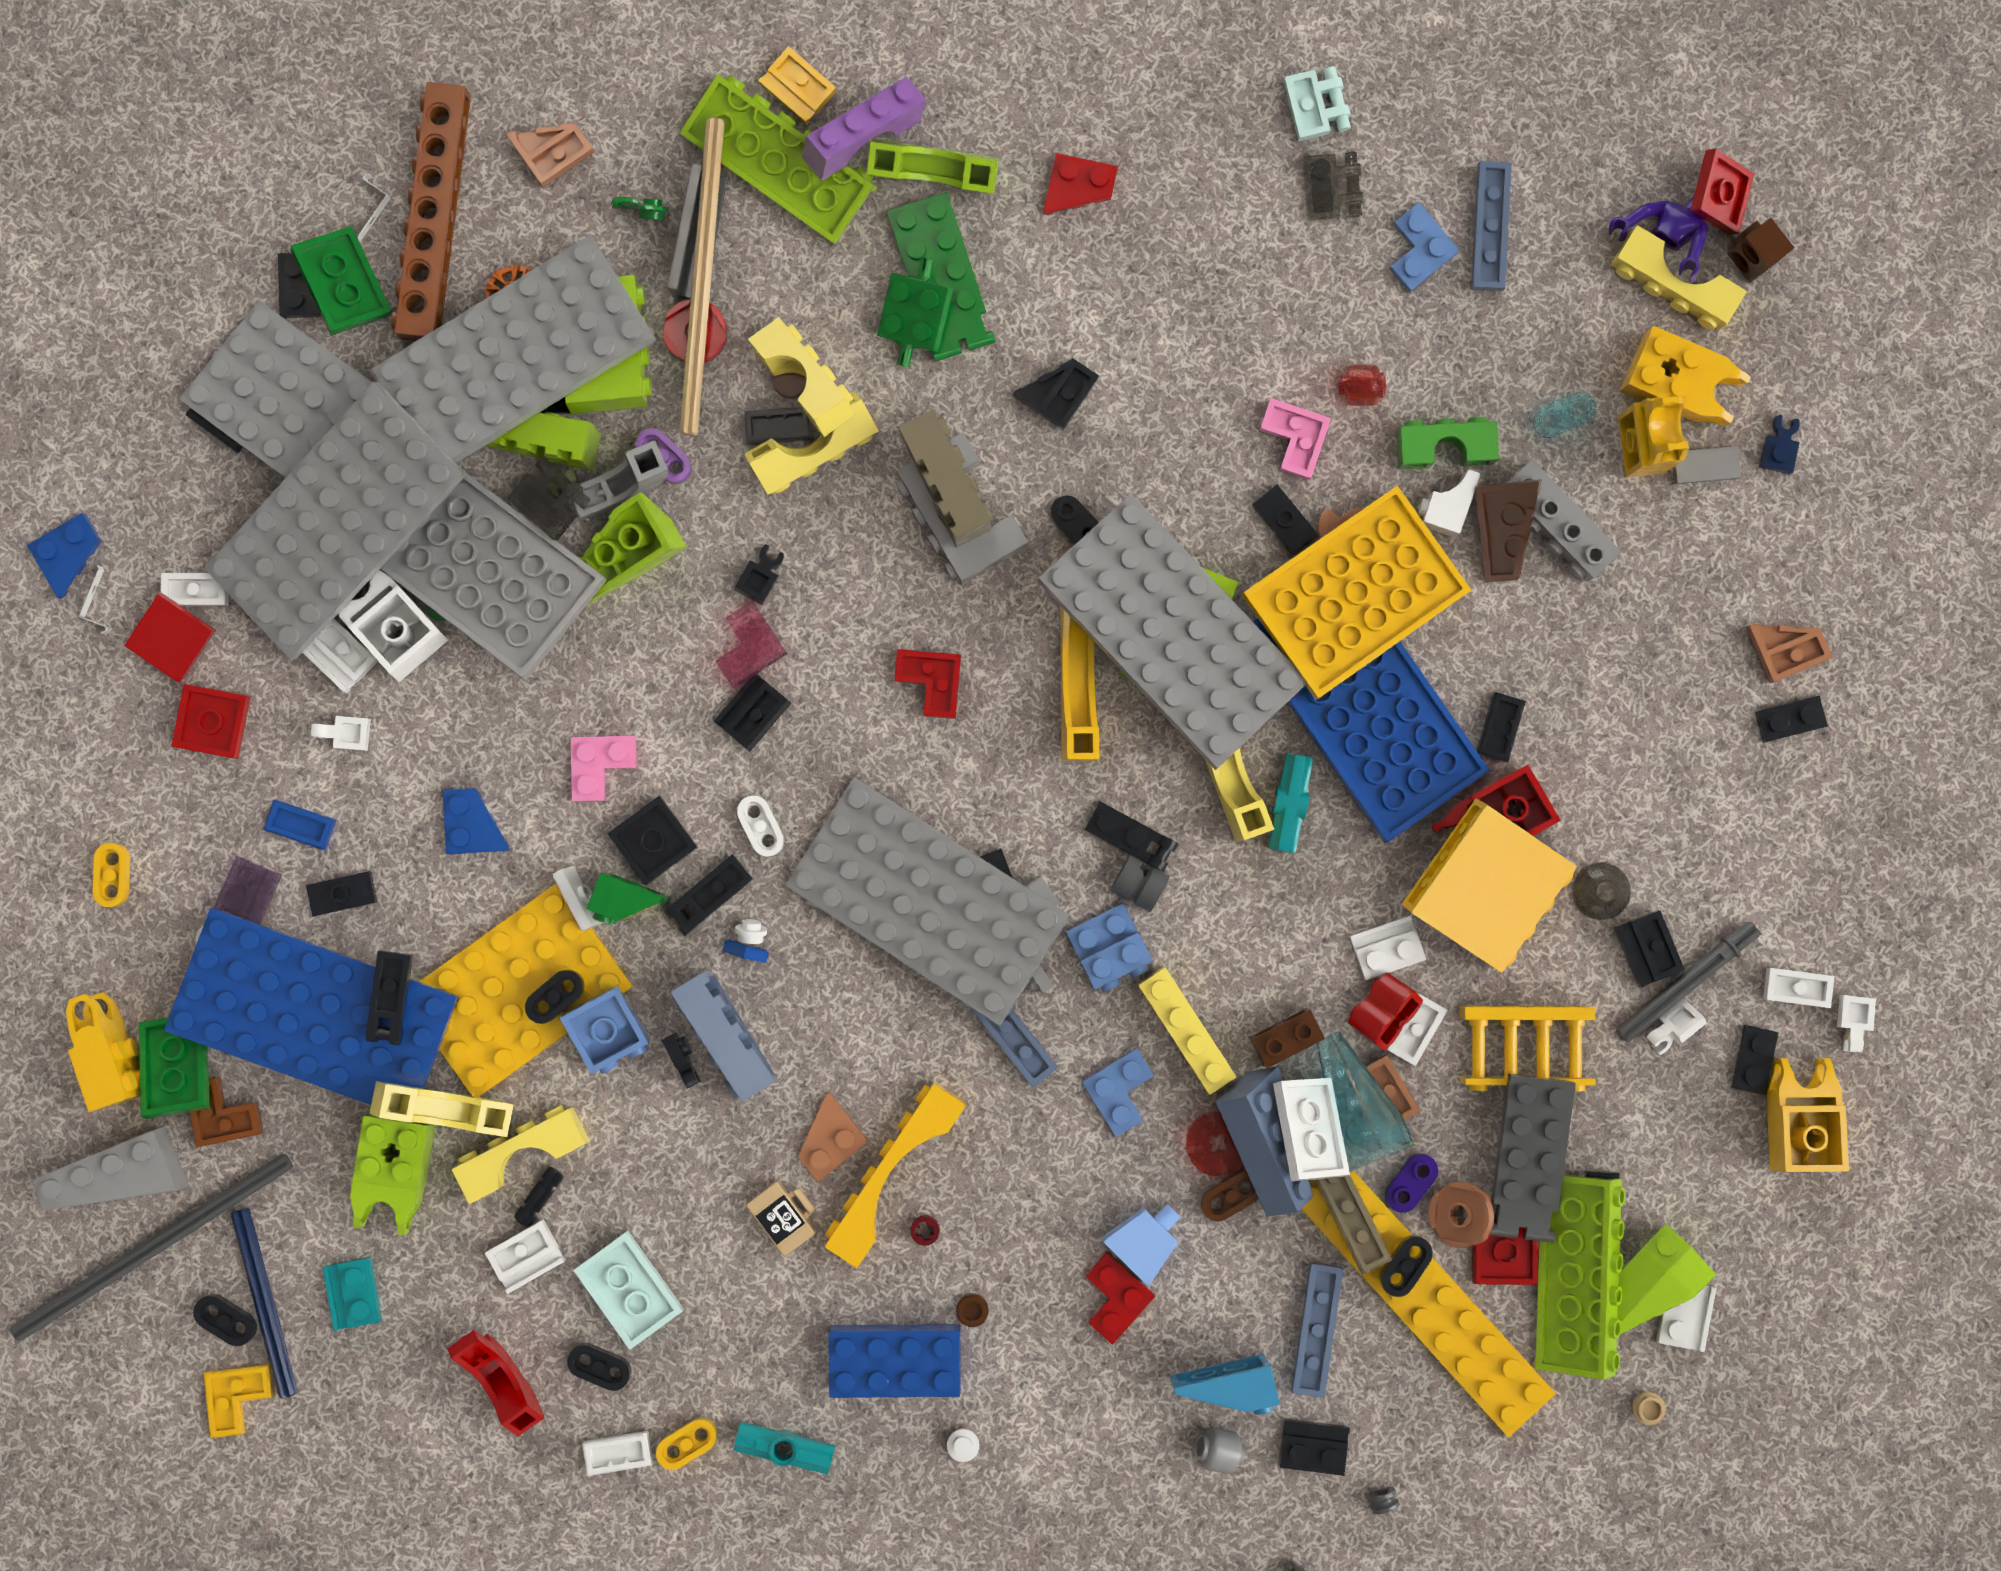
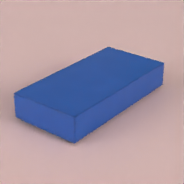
M274 799L263 830L326 850L336 820Z

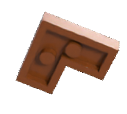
M220 1077L210 1078V1109L190 1112L196 1148L263 1134L258 1102L226 1108Z

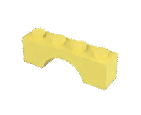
M1637 225L1629 233L1611 263V266L1616 268L1615 272L1617 275L1625 280L1631 281L1634 279L1644 285L1643 290L1654 297L1661 295L1671 301L1670 306L1680 313L1689 312L1698 318L1697 322L1706 329L1714 330L1716 328L1720 330L1727 325L1747 291L1721 275L1703 284H1689L1679 280L1669 271L1665 263V241Z
M778 317L748 339L759 359L774 377L785 373H797L807 377L805 388L798 401L809 420L823 437L855 415L850 405V402L853 400L851 394L843 384L838 387L834 383L836 377L826 364L820 367L817 363L819 360L818 355L809 344L803 346L800 343L803 339L792 324L787 327Z
M855 390L850 393L853 398L850 405L855 415L827 436L823 437L821 434L813 443L799 448L783 446L771 438L744 454L767 495L773 492L780 493L790 486V482L799 477L812 475L821 464L828 460H838L846 453V450L854 445L859 446L869 442L873 435L879 432L866 406Z
M1240 748L1216 770L1206 761L1235 842L1238 843L1274 830L1265 803L1257 794L1248 778Z
M1166 967L1160 968L1137 983L1144 997L1173 1038L1187 1063L1209 1095L1236 1078L1233 1070Z
M376 1081L369 1114L378 1118L441 1125L507 1137L513 1104Z
M561 1105L545 1113L546 1121L535 1125L532 1120L516 1128L517 1136L509 1140L501 1136L487 1143L488 1151L478 1155L476 1150L460 1157L458 1159L460 1165L451 1170L468 1203L471 1204L504 1186L505 1166L509 1158L517 1150L527 1147L539 1148L557 1159L590 1142L574 1108L571 1107L564 1110Z

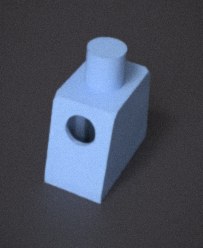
M1168 1203L1155 1217L1143 1207L1105 1234L1102 1240L1148 1286L1178 1243L1169 1230L1181 1216Z

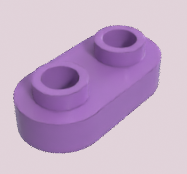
M655 428L643 430L636 439V448L651 441H657L659 443L658 448L669 472L665 480L671 484L685 482L692 472V465L688 457L660 430ZM680 463L682 466L681 471L676 474L670 471L672 464Z

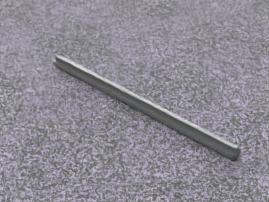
M286 1154L279 1155L12 1325L10 1332L14 1339L21 1341L288 1172L293 1167L291 1160Z

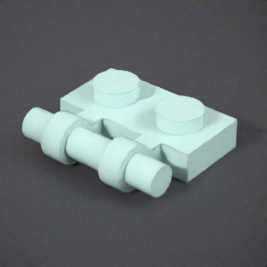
M1334 66L1323 70L1325 80L1319 82L1315 70L1284 77L1283 83L1298 142L1328 135L1331 131L1329 121H1336L1339 132H1344L1351 128L1348 119L1351 113L1349 106L1344 103L1341 91L1344 88L1342 78L1338 77ZM1322 94L1330 95L1331 108L1325 109Z

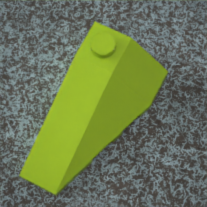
M642 492L637 493L612 511L608 517V522L600 532L594 535L591 539L592 543L584 554L578 557L606 579V582L587 605L661 565L687 548L672 519Z
M1667 1224L1644 1245L1619 1273V1286L1622 1288V1301L1618 1306V1319L1621 1321L1620 1335L1654 1317L1666 1313V1311L1694 1299L1717 1275L1698 1253Z

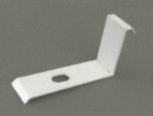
M365 174L362 179L386 196L359 233L358 240L361 243L363 237L390 200L388 194L368 182V179L373 178L371 174Z
M97 565L98 571L79 617L89 620L85 616L104 572L103 567ZM94 622L96 624L106 627L105 631L101 632V634L106 635L111 632L112 628Z

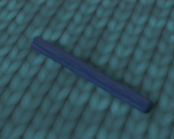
M249 1208L240 1209L231 1213V1219L278 1397L284 1399L294 1396L298 1389L252 1215Z

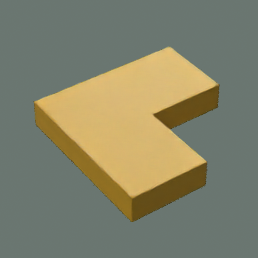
M270 1364L206 1371L203 1373L210 1438L245 1433L242 1401L272 1398L274 1396Z

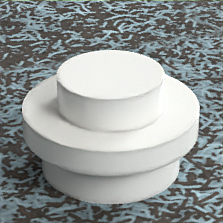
M744 919L742 924L735 926V933L738 934L737 940L739 942L759 944L763 942V936L767 935V928L762 926L759 920Z
M966 1428L955 1430L947 1441L948 1453L958 1462L972 1460L979 1451L977 1435Z

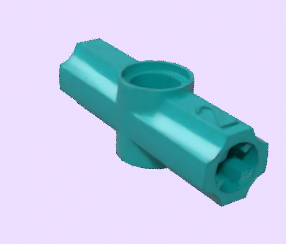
M1285 754L1280 785L1277 786L1274 795L1277 796L1275 807L1272 806V815H1274L1272 825L1274 830H1271L1269 849L1296 853L1302 820H1305L1310 793L1307 791L1311 778L1313 758L1296 754Z
M741 1421L733 1451L768 1459L778 1466L791 1465L828 1475L836 1445L798 1436L790 1430L778 1431ZM786 1441L792 1445L793 1452L788 1455L781 1454L777 1450L776 1444Z

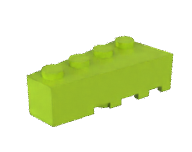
M545 412L544 414L538 413L485 446L592 471L601 434L591 422L564 418L558 414Z

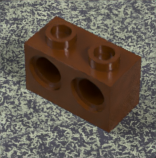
M1770 218L1762 225L1757 220L1742 231L1739 236L1731 241L1734 247L1727 254L1749 283H1751L1790 253L1794 246L1773 219Z
M1307 1008L1249 1037L1263 1066L1266 1068L1325 1039L1311 1010Z

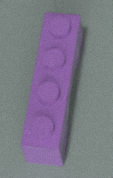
M906 76L807 135L802 158L822 181L846 167L854 154L877 135L890 131L897 136L919 123L926 99Z

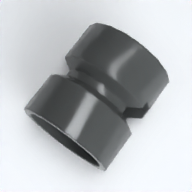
M1130 854L1110 891L1125 899L1133 897L1134 904L1151 912L1170 876L1156 868L1146 869L1145 862Z

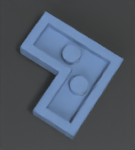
M1420 202L1393 224L1412 246V249L1389 269L1410 293L1460 251Z
M1137 1048L1082 1081L1115 1137L1144 1121L1127 1092L1154 1076Z

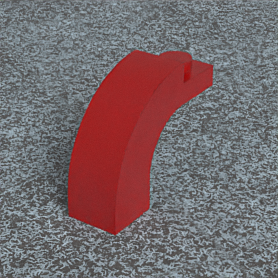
M473 1330L447 1348L450 1358L479 1381L493 1403L500 1424L514 1435L519 1437L545 1418L532 1388L507 1351L490 1334L482 1336L476 1330Z

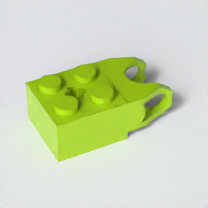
M371 1114L363 1116L350 1193L354 1214L353 1228L361 1229V1227H364L368 1215L371 1213L376 1202H384L389 1204L395 1212L397 1234L405 1236L409 1233L413 1217L422 1203L436 1125L378 1118ZM394 1144L396 1145L395 1150H400V1155L393 1157L389 1150Z

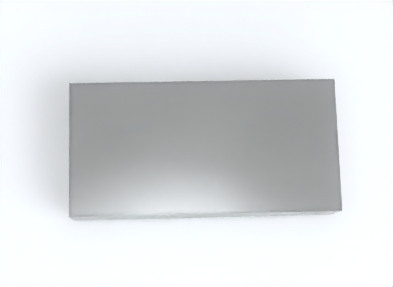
M1738 446L1689 450L1686 459L1673 467L1675 485L1740 479Z

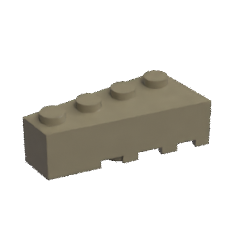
M931 410L899 426V433L955 546L958 547L991 531V521L994 518L986 502L981 503L976 493L979 491L973 475L971 473L967 475L962 466L965 460L957 444L952 446L947 437L951 432L944 417L940 416L937 418L934 410Z

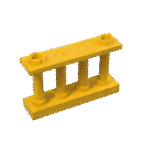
M1459 1005L1460 1019L1468 1020V1025L1472 1026V1076H1460V1083L1469 1085L1470 1091H1488V1085H1507L1508 1073L1517 1074V1026H1520V1020H1533V1026H1536V1077L1573 1081L1576 1083L1575 1091H1585V1085H1596V1079L1582 1077V1026H1585V1020H1595V1007ZM1488 1020H1501V1026H1504V1076H1485V1026H1488ZM1553 1020H1565V1026H1568L1569 1077H1550L1549 1026H1553Z

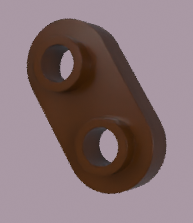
M1247 1171L1236 1172L1203 1194L1201 1209L1207 1218L1212 1221H1224L1258 1199ZM1242 1181L1250 1183V1189L1246 1193L1239 1191L1238 1187ZM1215 1198H1220L1223 1201L1222 1207L1218 1210L1211 1207V1202Z

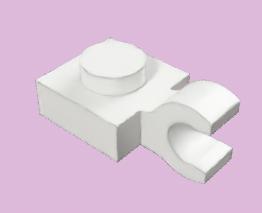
M336 716L335 725L312 724L311 737L333 739V748L368 751L371 719Z
M1839 995L1837 1027L1846 1028L1842 1051L1863 1052L1864 1031H1874L1876 999Z
M1683 998L1658 1018L1662 1025L1653 1030L1647 1036V1039L1652 1043L1651 1047L1661 1055L1670 1048L1675 1038L1683 1043L1707 1024L1704 1016Z

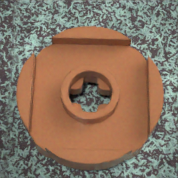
M1449 1183L1431 1198L1428 1208L1429 1223L1432 1229L1436 1230L1437 1234L1441 1237L1439 1239L1444 1244L1454 1248L1472 1247L1486 1241L1494 1223L1492 1198L1487 1192L1482 1191L1472 1183ZM1461 1206L1465 1208V1212L1468 1215L1463 1224L1460 1223L1459 1217L1455 1216V1210H1460Z

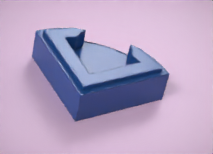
M725 940L722 950L744 959L762 963L767 962L769 955L767 950L747 946L732 940Z

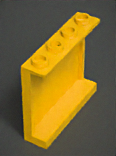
M1476 798L1401 905L1502 973L1506 967L1515 961L1517 951L1524 941L1532 937L1536 924L1543 914L1551 910L1555 897L1560 890L1571 882L1573 872L1577 866Z

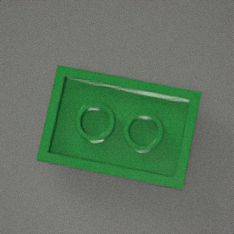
M352 226L291 245L290 251L330 336L391 316L390 306Z
M168 1018L139 1022L141 1117L145 1119L210 1109L208 1046L164 1031Z

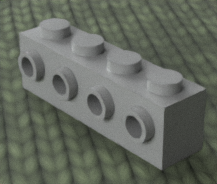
M1532 459L1507 483L1542 479L1531 532L1534 534L1539 532L1547 540L1545 543L1547 549L1556 557L1561 555L1570 564L1567 568L1578 580L1584 579L1588 582L1609 565L1621 551Z

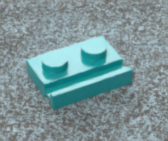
M371 1257L322 1267L333 1331L382 1321Z

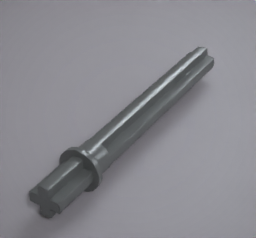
M1747 921L1728 938L1723 936L1721 938L1722 942L1713 948L1712 951L1616 1028L1617 1034L1623 1041L1630 1042L1734 957L1739 958L1741 956L1740 952L1762 935L1761 932L1751 921Z

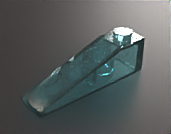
M1340 1031L1316 1043L1323 1078H1332L1349 1172L1356 1171L1414 1146L1410 1131L1405 1124L1402 1114Z

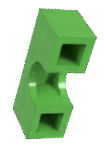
M1487 417L1469 418L1468 423H1455V419L1447 418L1436 420V424L1423 425L1422 420H1412L1404 422V426H1400L1396 431L1398 469L1430 468L1435 463V447L1440 442H1450L1459 449L1462 466L1493 465L1499 460L1497 421L1487 422Z

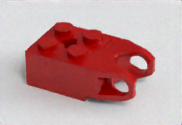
M1527 764L1459 802L1444 819L1432 825L1431 828L1435 833L1443 828L1456 827L1476 798L1532 836L1560 822L1561 819ZM1508 802H1512L1513 805L1518 803L1522 809L1518 812L1519 818H1514L1513 815L1509 816L1507 814Z

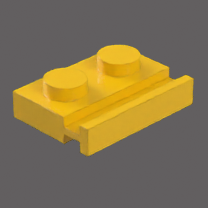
M789 46L768 68V72L758 80L765 90L805 125H808L809 120L837 92L833 84Z

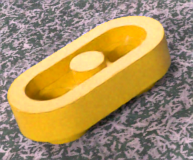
M105 843L98 847L94 854L92 893L95 901L101 906H120L129 896L130 854L127 848L121 844ZM113 853L118 856V862L115 865H112L109 861V857ZM112 885L117 888V894L114 897H111L108 893V889Z
M705 1417L695 1418L664 1437L656 1449L658 1463L665 1469L676 1470L709 1451L714 1446L718 1437L715 1423ZM700 1428L706 1430L707 1438L699 1439L696 1436V1430ZM677 1446L680 1451L679 1455L671 1456L668 1452V1447Z

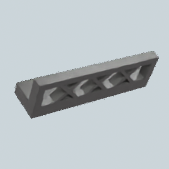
M692 163L668 283V290L672 297L687 300L691 299L702 177V165ZM720 176L714 247L728 181L725 176Z

